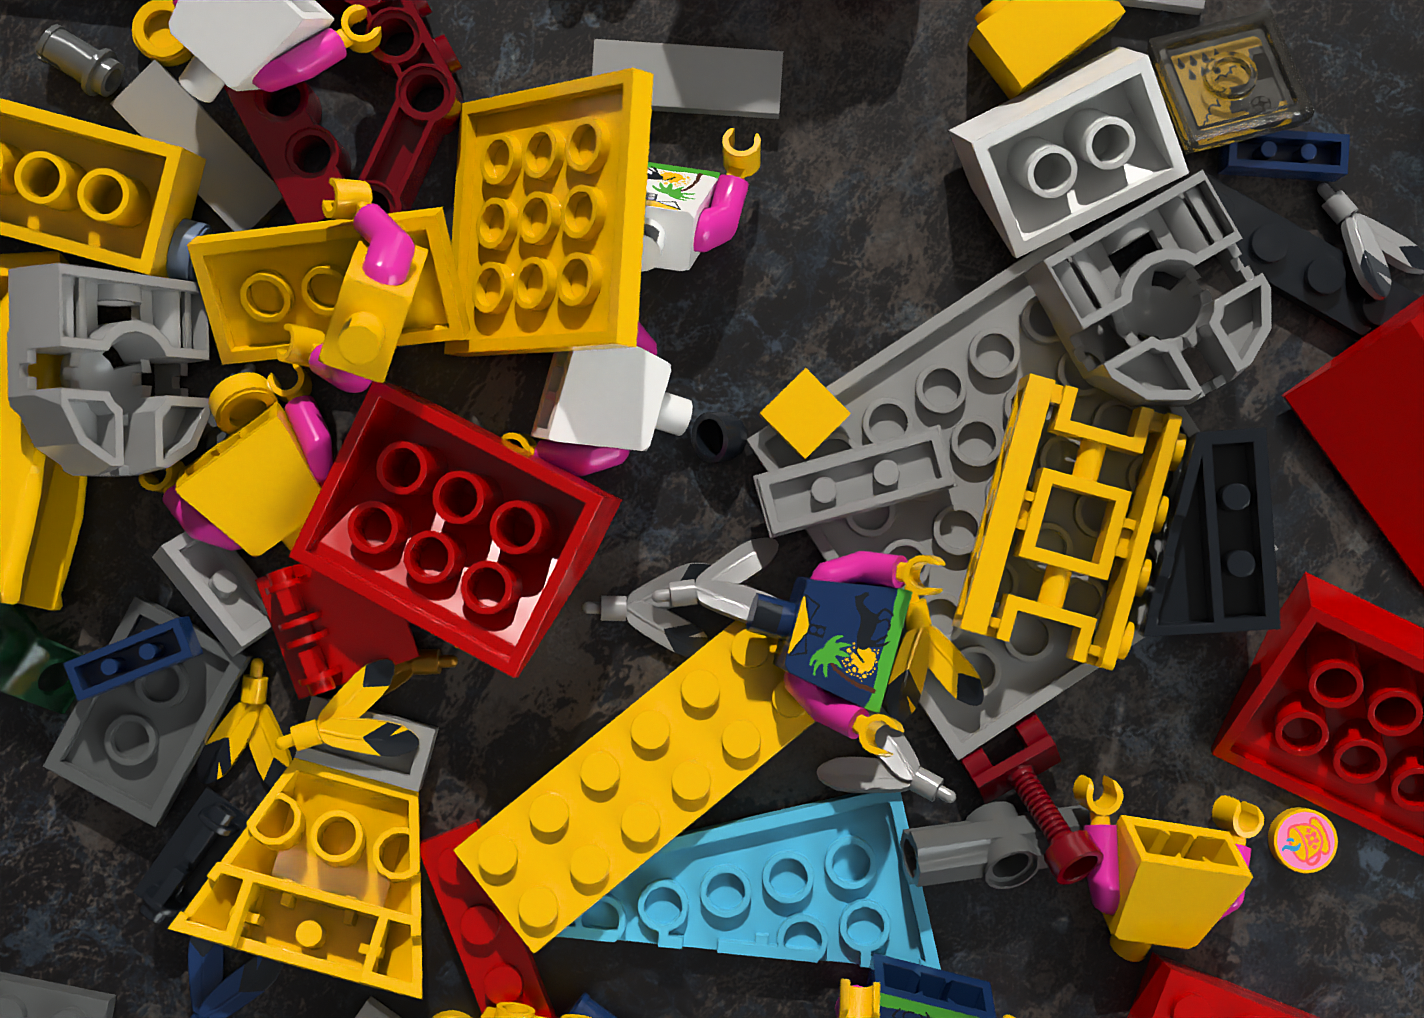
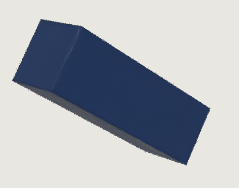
M1260 129L1220 139L1218 174L1335 182L1348 174L1350 134Z
M187 616L175 618L63 664L77 700L81 701L96 697L204 653L190 617Z

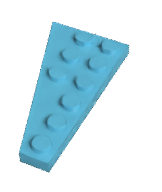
M901 792L852 793L681 832L556 936L605 942L623 940L658 944V947L682 949V946L717 950V953L818 963L819 960L853 963L866 968L870 967L872 955L876 953L941 970L922 886L917 887L915 884L909 885L903 870L900 841L903 830L909 829Z

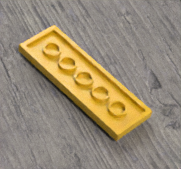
M735 620L453 850L533 954L538 952L816 722L785 689V670L773 664L778 639L749 632L746 630V623Z

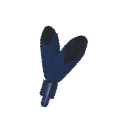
M191 936L188 950L191 1005L194 1011L191 1018L229 1017L274 983L284 963L254 956L224 979V946Z

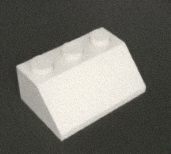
M1120 46L948 130L972 190L1015 258H1019L1189 174L1149 56Z

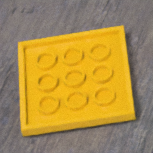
M633 67L462 103L459 121L451 246L471 330L465 339L445 341L444 354L472 357L635 348L637 346L654 74Z

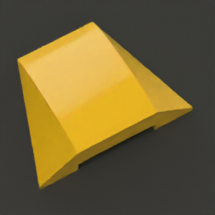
M294 757L246 822L247 827L222 861H217L208 873L207 877L209 878L184 912L180 911L168 929L256 956L423 1000L419 792Z

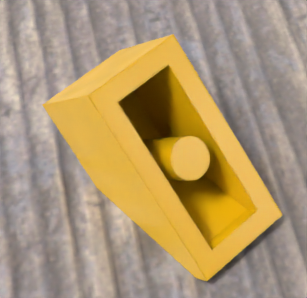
M993 0L974 17L979 25L976 26L968 45L1009 100L1033 89L1112 30L1126 11L1115 0Z

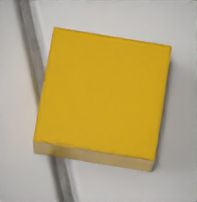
M805 368L759 415L805 460L851 413Z

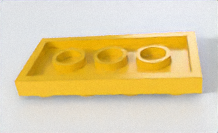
M443 207L387 213L411 237L415 245L429 249L396 346L465 339L471 329ZM337 219L196 236L187 244L222 365L277 359V348L288 350L290 347V332L283 328L286 323L323 331L326 336L345 274L361 237L354 229L353 220Z

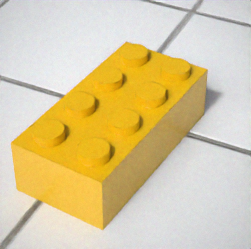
M0 98V235L150 276L168 278L166 262L169 245L179 223L183 219L192 218L206 159L179 146Z

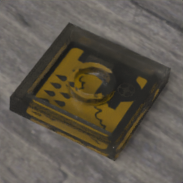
M1271 9L1148 40L1146 54L1149 56L1156 79L1186 154L1311 123L1315 112Z

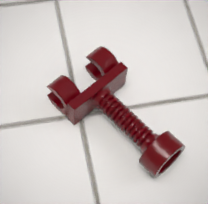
M1033 711L1013 724L1016 728L1015 733L1025 748L1024 750L992 766L980 746L961 758L960 763L985 804L1015 789L1046 840L1050 843V847L1044 854L1045 863L1059 884H1071L1087 877L1094 868L1102 863L1104 855L1087 831H1071V828L1038 780V774L1060 763L1061 758L1055 742Z

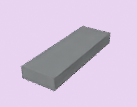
M594 39L592 76L633 67L654 74L652 111L779 119L783 51Z
M155 59L110 103L142 137L185 148L206 159L198 195L234 232L261 229L286 204L273 178Z
M940 424L753 476L769 538L957 487Z

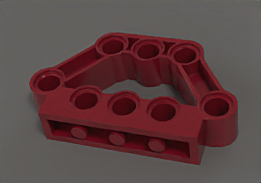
M315 0L328 13L343 15V12L352 5L366 7L367 17L361 21L367 24L365 35L370 33L373 28L381 26L382 38L380 44L375 50L371 51V54L387 75L398 79L395 92L396 100L358 180L365 181L370 185L372 202L377 200L389 202L390 213L410 211L444 136L451 133L459 125L464 100L452 73L462 69V66L444 33L432 39L422 18L433 12L426 0ZM405 32L414 35L413 44L406 53L398 56H391L385 53V45L394 34ZM305 81L274 92L262 89L235 91L225 84L223 86L296 223L303 224L337 220L327 218L324 215L322 202L323 200H335V191L329 183V178L348 179L351 174L352 162L348 151L329 130L319 125L322 116V106L319 97ZM437 87L444 90V99L435 110L419 112L414 109L415 99L423 89ZM291 91L300 93V104L296 111L284 117L275 116V104L280 96ZM319 146L329 147L331 156L328 165L319 172L306 173L304 159L308 152Z

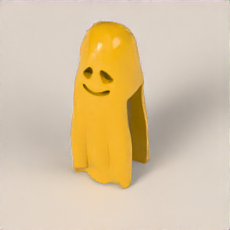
M8 292L0 301V603L11 605L19 603L57 611L63 607L61 595L83 520L87 476H72L64 472L60 464L35 448L20 416L9 406L7 332L9 330ZM36 354V364H28V377H37V389L61 388L59 374L63 356Z

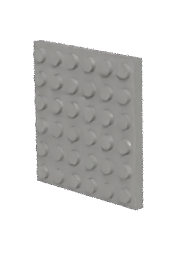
M1069 233L1037 248L827 386L826 389L851 414L805 460L769 425L747 439V443L766 472L940 424L957 487L806 528L805 531L825 561L858 551L902 555L908 561L918 555H933L944 560L946 565L927 563L920 572V580L927 588H942L943 591L938 595H919V599L926 598L931 625L938 628L960 650L979 674L984 690V700L978 706L968 705L957 700L946 690L928 667L918 703L957 760H960L1099 668L1065 658L1073 626L1017 611L1009 642L951 626L1019 379L1031 373L1056 380L1055 384L1068 385L1078 388L1070 420L1125 436L1132 411L1138 408L1128 406L1102 389L1090 385L1082 378L1024 275L1046 258L1073 244L1074 241ZM1111 315L1077 333L1084 344L1081 346L1087 357L1090 356L1096 367L1129 348L1117 333ZM1049 405L1026 487L1028 491H1031L1036 469L1044 467L1070 475L1073 472L1081 441L1047 432L1054 406ZM1184 406L1147 407L1154 409L1158 413H1172L1182 416L1179 433L1186 435V446L1177 470L1174 472L1168 470L1162 495L1169 498L1167 516L1161 531L1158 534L1151 533L1145 558L1150 559L1152 562L1149 582L1141 597L1134 596L1127 620L1134 623V636L1131 646L1145 638L1138 633L1189 438L1191 435L1200 432ZM1148 433L1143 454L1132 456L1107 448L1105 451L1097 482L1132 492L1125 518L1128 517L1150 433ZM1051 487L1035 547L1091 562L1107 502ZM1014 530L991 617L996 618L1002 593L1036 602L1038 599L1047 565L1013 556L1019 530ZM1114 557L1108 581L1072 572L1062 609L1097 618L1091 640L1092 645L1116 557ZM905 622L903 625L893 665L905 633L907 632Z

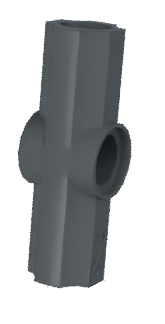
M995 801L975 809L965 821L904 829L900 847L903 870L909 885L915 884L917 887L984 877L990 887L1009 889L1030 880L1037 873L1038 869L1048 868L1044 861V854L1050 847V843L1046 840L1030 812L1018 813L1013 804ZM1076 805L1058 808L1072 832L1083 830V825H1090V810L1083 806Z

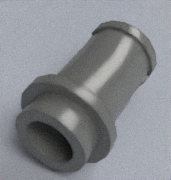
M55 24L50 26L43 33L37 44L36 54L39 55L38 60L53 66L80 82L81 89L89 96L100 94L103 97H108L117 90L122 82L125 68L122 63L118 62V56L114 51L107 48L98 50L68 32L61 25Z

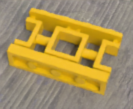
M1030 373L1019 379L951 626L1009 642L1017 611L1073 626L1065 658L1113 671L1116 660H1124L1132 644L1134 623L1127 620L1134 596L1141 597L1149 582L1152 562L1150 559L1145 558L1151 533L1158 534L1161 531L1167 516L1169 498L1163 496L1162 492L1168 470L1176 471L1184 454L1186 435L1179 433L1182 416L1172 413H1158L1154 409L1143 406L1135 408L1132 411L1126 436L1070 420L1078 388L1068 385L1055 384L1056 380ZM1049 405L1054 406L1047 432L1081 441L1073 472L1070 475L1044 467L1036 469L1031 491H1028L1026 487ZM1150 433L1128 517L1125 518L1132 492L1097 482L1105 451L1107 448L1132 456L1143 454L1147 436ZM1051 487L1107 502L1091 562L1035 547ZM1014 530H1019L1013 556L1047 565L1038 599L1036 602L1002 593L996 618L991 617ZM1116 557L1092 645L1091 640L1097 618L1062 609L1072 572L1108 581L1113 560Z

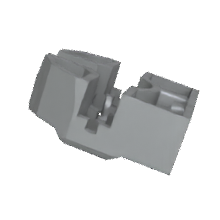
M1203 170L1046 258L1024 274L1082 378L1090 385L1102 389L1130 407H1183L1197 401L1208 392L1232 381L1253 362L1272 329L1271 287L1263 273L1254 276L1249 265L1244 267L1238 256L1242 253L1236 242L1241 240L1242 237ZM1149 233L1158 251L1146 254L1119 277L1108 256ZM1213 255L1217 257L1234 287L1214 300L1211 298L1209 289L1202 291L1196 280L1201 278V276L1193 268ZM1154 271L1166 272L1179 279L1170 290L1162 286H1152ZM1111 315L1117 333L1129 348L1096 367L1090 356L1087 357L1081 346L1084 344L1077 333ZM1139 334L1148 339L1141 342L1137 340V336ZM1195 345H1197L1214 375L1211 379L1200 385L1181 353L1186 348H1193Z
M63 263L8 269L9 406L20 416L35 448L60 464L63 471L72 476L99 477L134 476L169 468L196 449L210 417L209 398L188 397V389L180 388L179 382L180 377L188 376V363L209 360L208 315L198 282ZM97 306H131V320L98 325ZM112 346L117 350L124 365L113 368L110 361L102 354ZM36 354L63 356L59 374L61 388L37 389V377H28V364H36ZM150 364H154L155 397H150L152 386L142 385V374L152 373Z

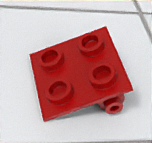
M302 563L266 574V576L255 579L299 700L327 692L338 685L347 683L356 672L374 661L390 659L397 665L420 656L406 619Z

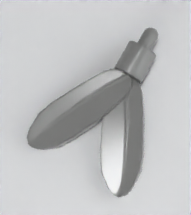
M773 538L752 539L738 546L708 567L698 576L696 582L694 579L669 582L670 589L654 591L652 593V600L656 603L671 601L672 607L698 604V600L699 604L707 609L747 623L750 606L756 593L774 596L744 586V584L771 566L778 553L779 544Z
M882 707L879 713L867 710L869 716L882 714L890 717ZM883 725L876 731L875 742L879 748L893 753L892 756L882 757L876 755L877 758L836 757L820 765L816 771L818 780L836 791L849 793H895L911 790L931 802L937 797L947 803H953L956 800L955 792L943 786V778L920 767L919 760L904 734L888 725Z

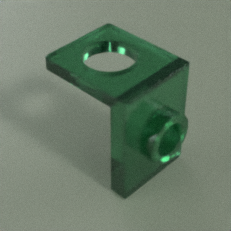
M2 603L0 606V690L46 709L64 714L76 698L70 680L56 690L43 691L38 688L39 676L52 664L65 663L85 654L45 638L18 603L14 605Z

